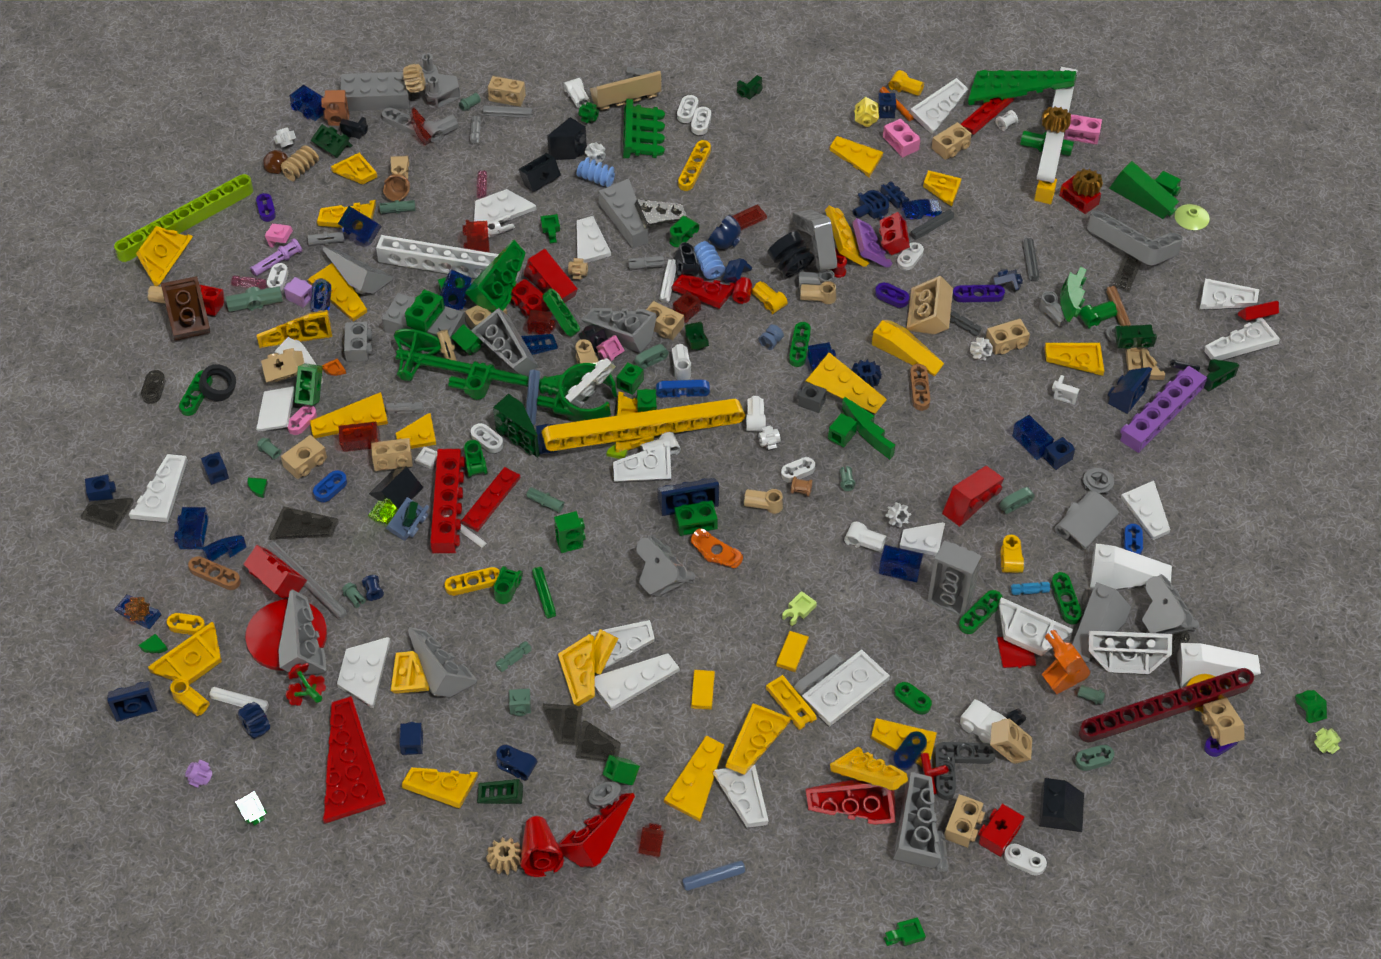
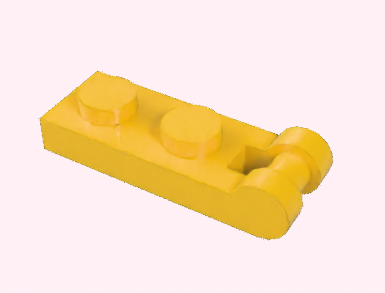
M783 675L766 685V690L791 718L798 730L804 728L808 722L812 723L817 720L813 710ZM801 711L805 714L802 717L798 715Z

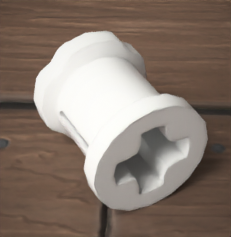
M1010 110L1004 116L997 117L995 122L997 127L1005 131L1008 126L1018 123V117L1014 111Z

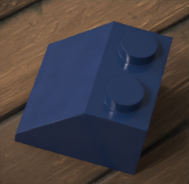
M1152 368L1132 369L1125 376L1122 375L1117 382V386L1112 387L1108 393V397H1110L1108 404L1128 414L1146 392Z
M150 681L139 682L129 687H121L108 692V704L116 722L158 711Z

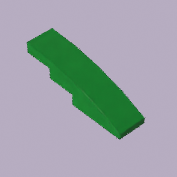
M844 397L842 402L844 414L857 421L856 430L872 447L890 460L895 453V444L884 437L885 430L874 423L875 416L847 397Z

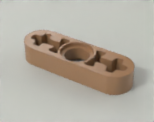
M915 364L911 367L910 371L913 406L917 410L924 411L930 406L928 372L924 365ZM916 371H920V373H921V377H920V378H918V374H917ZM922 385L925 389L917 390L915 386ZM920 396H923L924 404L920 403Z
M193 557L188 563L190 572L193 575L227 590H234L241 584L240 576L236 571L203 557ZM199 564L202 565V568H201V567H197V568L195 569V567H194V565H199ZM212 571H220V574L216 577L209 576ZM233 578L235 579V581H230L229 583H228V581H227V579H229V580H232Z

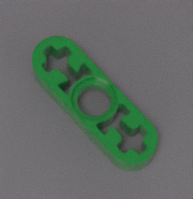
M549 289L545 292L543 300L564 332L573 337L580 331L579 324L554 289Z
M799 322L794 328L789 362L794 367H801L806 362L811 335V326L806 322ZM801 329H805L803 336H800ZM801 342L805 346L797 347L795 344ZM797 353H800L799 360H795Z
M203 370L196 373L179 403L180 411L185 416L195 414L205 397L202 393L198 396L191 395L194 391H200L199 381ZM212 376L207 378L209 386L213 383Z
M1058 572L1053 575L1051 585L1063 620L1068 624L1074 625L1080 621L1082 611L1070 577L1066 573ZM1058 579H1061V581L1064 582V585H1063V588H1064V589H1062V590H1061V588H1062L1061 583H1060V582H1057ZM1067 595L1071 597L1072 601L1065 602L1061 597ZM1070 607H1072L1071 611L1073 615H1076L1075 618L1072 617V615H1069Z
M996 590L988 591L961 617L959 623L960 631L964 634H973L999 609V601L1001 597L1003 598L1002 594ZM990 598H991V599L997 598V601H993V602L990 604V607H989L988 604H989ZM982 609L986 612V615L979 616L975 611ZM972 617H973L974 620H973V622H972V626L969 625V626L966 627V626H965V623L968 624V623L972 620Z

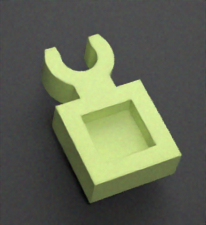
M801 591L789 603V609L783 612L782 619L785 620L789 616L792 617L790 625L793 626L797 623L799 616L804 619L816 608L817 602Z

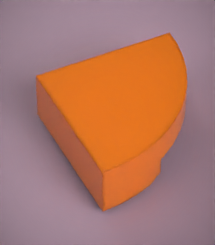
M338 358L322 365L323 371L329 375L338 376L346 374V370Z

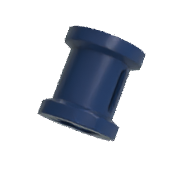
M369 575L363 578L362 585L366 588L367 600L373 601L384 596L383 589L379 586V577L377 575Z

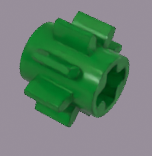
M589 102L586 105L582 104L578 115L582 117L581 121L585 123L595 122L599 116V110L596 109L597 105Z

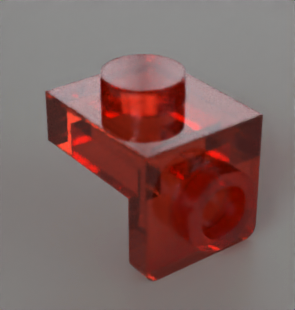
M649 823V826L643 827L638 853L660 857L664 835L666 834V830L661 829L662 825Z

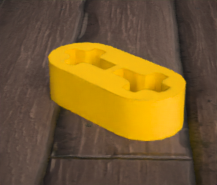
M174 613L167 618L169 630L174 633L194 635L206 626L203 618L196 615ZM177 620H180V623H177L176 626L173 625ZM196 623H199L200 626H196V628L192 627V625H196Z

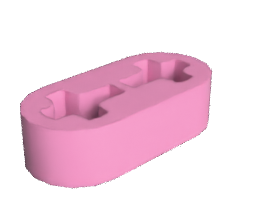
M305 405L301 407L289 419L287 428L290 434H301L310 425V421L317 418L314 406Z

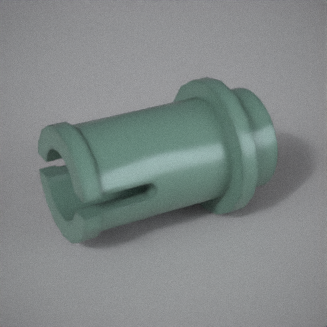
M474 93L466 99L462 98L459 102V107L463 111H469L470 107L480 103L481 98L477 93Z
M261 438L257 443L259 451H264L273 460L282 453V450L273 445L269 438Z
M846 466L847 472L845 473V469L842 467L840 469L842 480L840 486L844 491H851L856 484L855 480H853L852 468Z
M350 582L344 585L342 588L343 595L347 596L356 608L361 606L357 599L362 604L366 602V599L357 590L356 584Z
M1082 684L1078 697L1093 701L1095 705H1102L1106 693L1102 692V689L1096 690Z

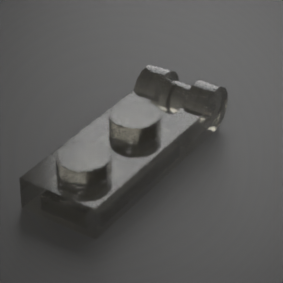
M1126 253L1113 286L1116 289L1118 287L1125 289L1124 291L1130 293L1142 261Z

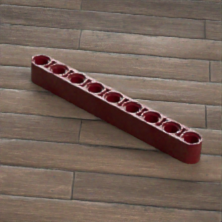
M1240 668L1088 718L1081 724L1078 733L1079 737L1084 742H1094L1201 707L1206 703L1248 691L1253 683L1254 674L1247 668ZM1239 678L1246 679L1247 683H1242ZM1219 684H1225L1228 689L1221 688ZM1200 690L1207 691L1209 696L1203 695ZM1181 697L1189 698L1190 702L1183 701ZM1162 703H1168L1171 708L1163 707ZM1143 709L1150 710L1152 714H1145L1143 712ZM1123 716H1130L1132 721L1125 720ZM1104 722H1111L1113 727L1105 726ZM1091 728L1094 733L1089 734L1084 729Z

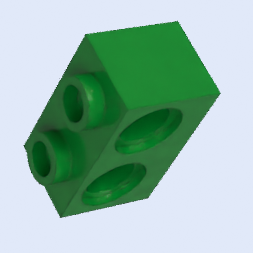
M424 289L415 298L412 306L407 308L405 312L407 326L427 333L445 309L443 297Z
M702 501L696 504L675 507V521L679 536L693 534L697 529H704L706 531L718 529V518L713 501Z
M577 511L555 516V536L560 552L565 553L584 548L583 541L586 540L583 529H585L583 518H579Z

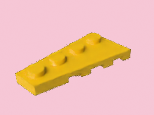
M333 263L307 279L312 287L353 322L367 313V308L354 288L348 284Z

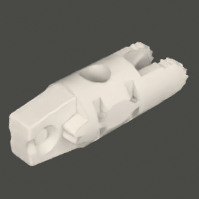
M507 214L477 225V229L470 231L469 236L472 241L478 238L485 240L512 230L515 227L513 224L501 227L500 223L510 219V215Z

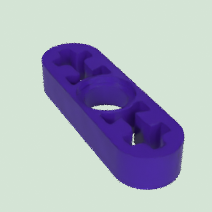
M959 285L953 289L952 298L956 302H999L1004 298L1005 289L1000 285ZM981 292L983 295L976 296L974 295V293Z

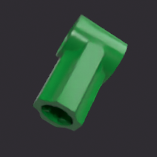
M1108 301L1094 307L1086 305L1081 308L1078 316L1090 329L1091 326H1098L1103 320L1117 316L1118 311L1115 303Z

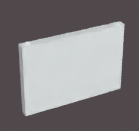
M294 386L264 391L257 431L288 427L295 393Z

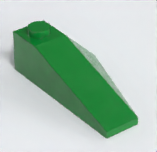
M512 240L473 281L465 293L477 306L492 312L498 308L503 311L511 301V292L516 285L517 273L521 270L526 252L515 240Z

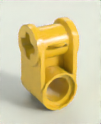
M1007 535L1003 539V545L1000 550L1002 573H1023L1024 558L1021 550V541L1015 535Z

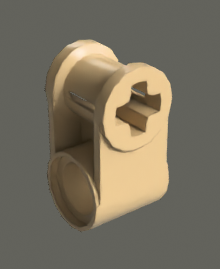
M391 156V173H399L408 179L409 157Z
M584 339L576 343V360L578 364H597L599 362L590 341Z

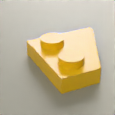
M360 152L331 166L333 173L360 184H365L377 178V172Z
M414 651L396 653L391 692L399 694L429 691V685L418 654Z

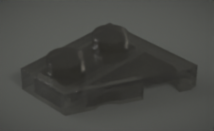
M583 720L576 758L607 763L609 755L619 757L621 743L588 721Z

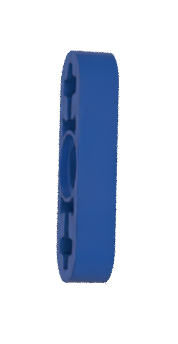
M706 380L661 381L656 384V395L659 398L680 397L682 395L696 397L708 396L710 394V384Z

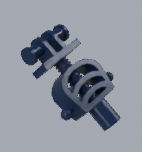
M891 181L886 186L884 184L881 185L880 192L869 190L865 194L858 193L860 206L853 209V215L856 218H860L869 214L873 219L879 217L881 220L888 213L889 202L898 209L900 208V202L902 205H905L909 202V198Z

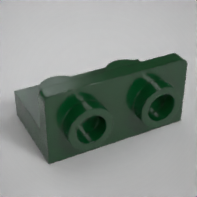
M322 124L311 139L314 144L336 158L339 157L346 146L350 148L353 146L349 142V137L343 133L337 134L338 131L330 125L326 127Z
M1152 325L1115 326L1114 329L1117 348L1154 347L1157 339V334H1153Z

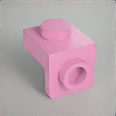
M272 223L265 234L269 247L273 248L276 242L286 243L293 230L291 226Z
M616 335L596 346L601 360L607 358L613 361L616 356L625 351Z

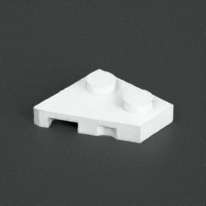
M941 522L903 529L899 549L936 556L940 549L945 523Z

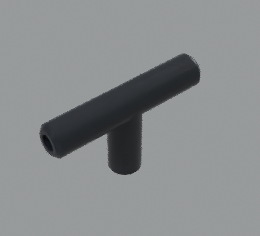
M1174 359L1170 361L1172 368L1185 370L1190 366L1198 372L1200 370L1199 365Z

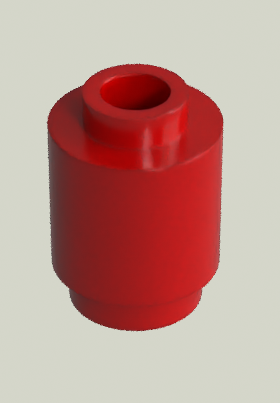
M741 277L735 282L732 298L739 304L748 303L750 300L753 285L749 278Z

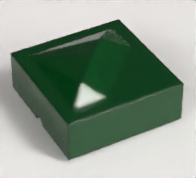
M411 501L407 506L402 523L404 526L410 527L412 522L418 517L416 513L417 502Z

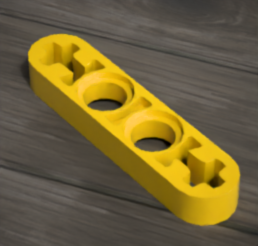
M701 140L696 143L678 179V187L681 190L689 191L694 187L711 153V144L708 141ZM699 158L702 161L695 162L694 159ZM689 170H695V171H696V172L693 173V174L688 173Z

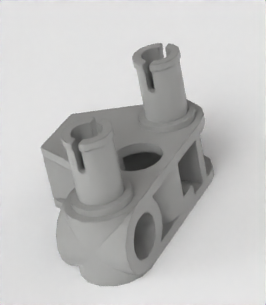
M427 53V59L426 54L422 55L423 66L421 67L426 82L424 91L429 107L438 109L460 98L459 84L456 76L438 74L437 67L433 64L432 54Z
M648 535L646 538L639 540L636 551L645 561L639 583L650 595L661 596L685 582L692 583L691 580H695L694 572L686 570L671 553V548L668 545H664L653 535Z
M1164 575L1153 576L1147 581L1145 589L1153 601L1142 621L1150 633L1176 634L1186 630L1196 631L1194 628H1199L1198 620L1193 618L1191 612L1179 596L1178 590L1173 587Z

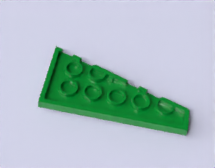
M1069 70L977 71L968 98V104L974 105L975 101L981 100L984 103L990 102V99L997 97L1002 100L1024 96L1030 91L1040 93L1043 92V89L1047 88L1057 90L1074 87L1077 73L1076 71Z

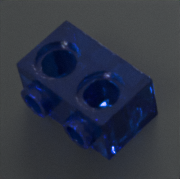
M449 270L439 294L443 297L445 307L456 310L463 309L466 303V299H464L465 292L472 284L471 277L455 270ZM457 278H461L463 280V286L461 288H457L455 286V280ZM450 295H454L456 297V303L454 305H451L448 302V297Z
M182 507L181 515H178L177 519L178 531H175L174 540L178 543L179 549L203 550L209 520L206 507Z

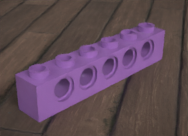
M1190 366L1184 371L1180 370L1173 382L1169 381L1162 392L1159 391L1151 403L1148 402L1144 406L1143 411L1133 417L1129 425H1124L1120 432L1122 434L1120 441L1139 453L1204 388L1207 377Z

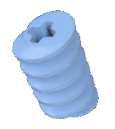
M589 157L585 161L580 162L576 172L578 177L588 178L590 182L594 181V183H600L601 186L606 185V187L612 185L615 177L613 166L609 170L607 164L602 168V162H599L596 166V160L593 159L590 163Z
M703 241L694 247L696 258L705 278L714 279L721 277L725 273L726 268L713 245Z

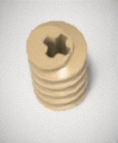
M304 145L292 154L291 157L287 158L286 161L282 162L281 170L287 179L294 182L296 178L301 176L300 173L304 174L305 170H309L310 166H314L315 162L319 161V156L312 148Z

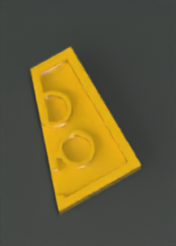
M1045 343L1046 362L1104 375L1100 343Z
M588 634L558 653L573 703L576 706H581L595 697L594 636Z

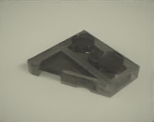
M133 498L90 501L81 514V519L116 530L133 505L134 500Z
M543 703V710L546 713L557 744L578 746L583 706Z

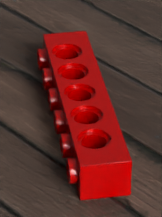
M461 449L437 450L431 530L432 553H456V546H460V535H457V530H461V519H458V514H462V503H459V499H463V487H460V483H464V472H461V468H465V456L461 455Z

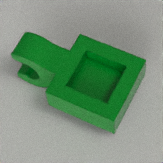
M558 214L540 216L543 233H548L550 244L557 243L556 232L560 231Z
M918 917L897 923V930L886 932V937H884L886 946L896 944L901 940L903 945L907 946L925 941L926 938Z

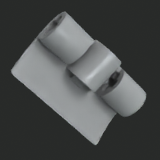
M1090 490L1078 503L1074 502L1070 506L1066 516L1055 526V532L1064 539L1072 536L1086 549L1116 518L1119 511L1101 494Z

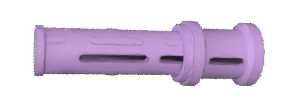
M295 238L291 239V242L287 245L280 246L277 252L251 266L252 273L257 277L259 274L272 268L273 265L283 260L288 261L297 252L301 253L302 248Z

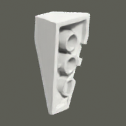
M1096 543L1092 556L1090 588L1094 589L1096 582L1116 590L1127 587L1128 589L1135 588V586L1146 585L1151 577L1159 576L1160 574L1164 575L1171 583L1172 566L1116 546Z
M1180 643L1177 652L1181 688L1186 687L1188 682L1199 674H1210L1216 677L1240 668L1251 670L1254 676L1261 674L1258 655L1201 643Z

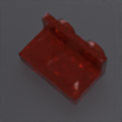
M466 220V225H463V236H467V242H464V249L490 253L488 222H470Z

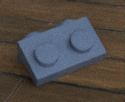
M408 497L386 526L387 530L404 541L409 536L413 538L419 529L416 527L419 522L423 523L429 515L426 513L429 508L428 505H425L424 508L418 505L416 510L418 517L412 522L410 527L404 526L402 523L406 508L413 501Z

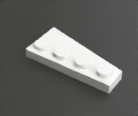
M956 78L911 108L909 114L927 131L933 134L967 93L968 88Z
M1261 317L1257 318L1256 322L1244 325V328L1239 331L1234 330L1230 332L1228 337H1221L1205 346L1204 352L1210 359L1224 360L1277 345L1280 338Z
M667 653L595 676V690L612 711L679 672L680 669Z

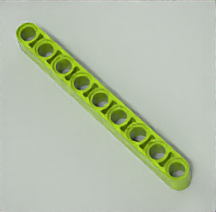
M246 174L239 175L118 240L114 244L118 260L127 262L137 257L136 252L156 226L166 230L178 231L177 233L180 234L253 193L250 176Z

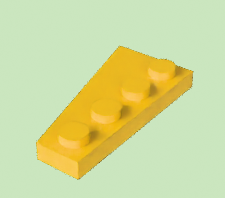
M829 205L825 212L831 220L833 236L839 253L866 267L869 261L860 255L857 239L843 212Z
M831 353L826 355L805 381L825 388L827 392L841 399L847 397L873 414H876L887 400Z
M379 392L310 421L313 437L320 438L388 424L382 394Z
M753 703L725 767L745 775L787 727L791 718Z
M706 735L665 797L664 803L701 822L715 777L713 772L718 769L724 744Z
M856 747L830 764L831 772L838 773L841 776H848L858 781H865L872 785L885 787L889 790H896L908 781L907 773L893 765L886 766L884 760L874 759L873 754L869 752L863 753L860 747Z

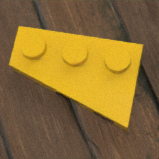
M836 136L830 146L831 152L844 161L851 163L854 168L861 170L869 178L883 157L882 151Z
M376 200L360 205V202L353 203V206L349 207L339 205L321 208L317 224L318 226L370 230L376 208Z
M876 718L871 739L901 754L907 760L922 766L920 755L922 753H929L931 760L937 732Z
M411 767L402 782V788L460 809L478 777V772L460 774L459 771L454 770L447 773L438 772L437 769Z

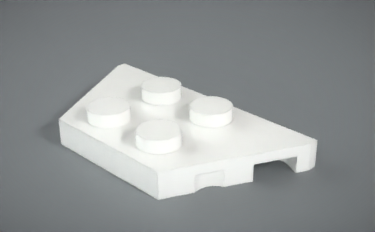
M508 189L476 200L474 230L477 229V225L507 214L510 215V219L535 211L536 205Z
M1002 597L999 601L1004 640L1042 656L1053 648L1045 639L1047 633L1054 639L1050 632L1051 630H1056L1062 640L1070 636L1073 631L1072 628Z
M386 637L358 645L345 651L337 686L343 691L349 692L354 698L365 702L370 708H374L390 645V638Z

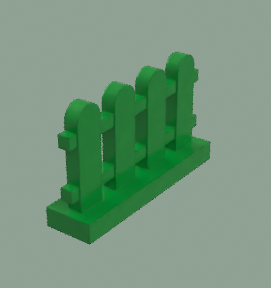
M626 98L623 158H630L631 153H635V156L640 154L652 155V158H657V156L664 154L665 148L657 145L665 140L663 134L657 133L665 128V124L658 121L665 117L663 110L658 109V107L645 108L641 107V105L633 106V99Z

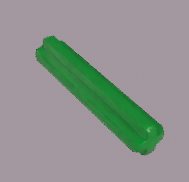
M533 568L532 574L545 616L548 619L556 616V610L543 568Z

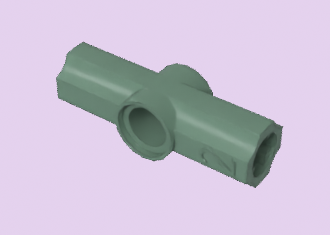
M280 286L262 290L258 287H250L245 293L226 296L229 312L246 308L253 311L256 308L262 309L264 305L283 301Z

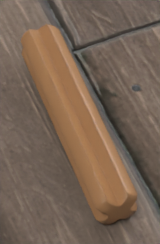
M1109 286L1106 293L1110 302L1113 301L1118 311L1116 318L1119 325H1131L1116 287Z

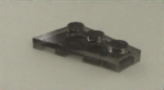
M637 199L634 204L645 229L650 228L652 225L658 227L663 223L674 224L682 216L687 217L682 204Z
M283 506L269 539L329 538L333 536L339 521L338 518Z

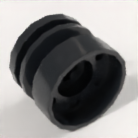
M798 231L790 232L781 237L767 251L774 263L780 262L778 269L782 271L781 273L784 278L801 272L815 259L808 246L802 247L805 241Z

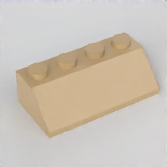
M661 71L590 88L593 103L597 105L596 108L600 107V110L610 108V104L615 103L616 106L625 104L626 98L633 99V102L642 100L641 96L647 95V98L655 97L657 92H661Z

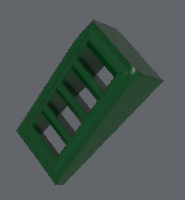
M519 779L483 782L478 785V804H522L523 784ZM486 789H490L489 797H485ZM495 789H498L497 796H494ZM503 789H507L506 795H503Z

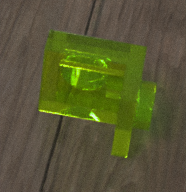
M385 498L384 501L378 500L368 516L374 521L388 525L398 509L390 499Z

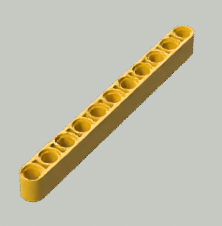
M727 399L550 425L542 430V436L546 449L557 451L657 436L666 432L677 433L737 424L745 419V413L738 399Z

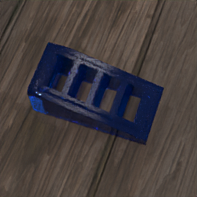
M553 334L521 336L532 355L558 349ZM550 339L551 344L546 345L545 340Z

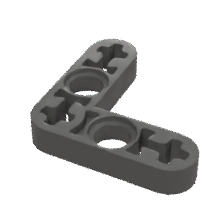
M939 743L935 750V768L946 765L951 773L949 775L936 776V792L938 797L943 800H950L954 797L956 790L955 763L990 764L995 760L996 750L988 743ZM942 749H946V752H948L947 756L943 755ZM954 749H957V750H956V756H953V755H954V752H953ZM966 749L970 751L971 756L963 757L960 751ZM975 749L978 750V751H977V754H978L977 757H974V756H975ZM984 750H988L989 757H985ZM944 781H948V793H944Z

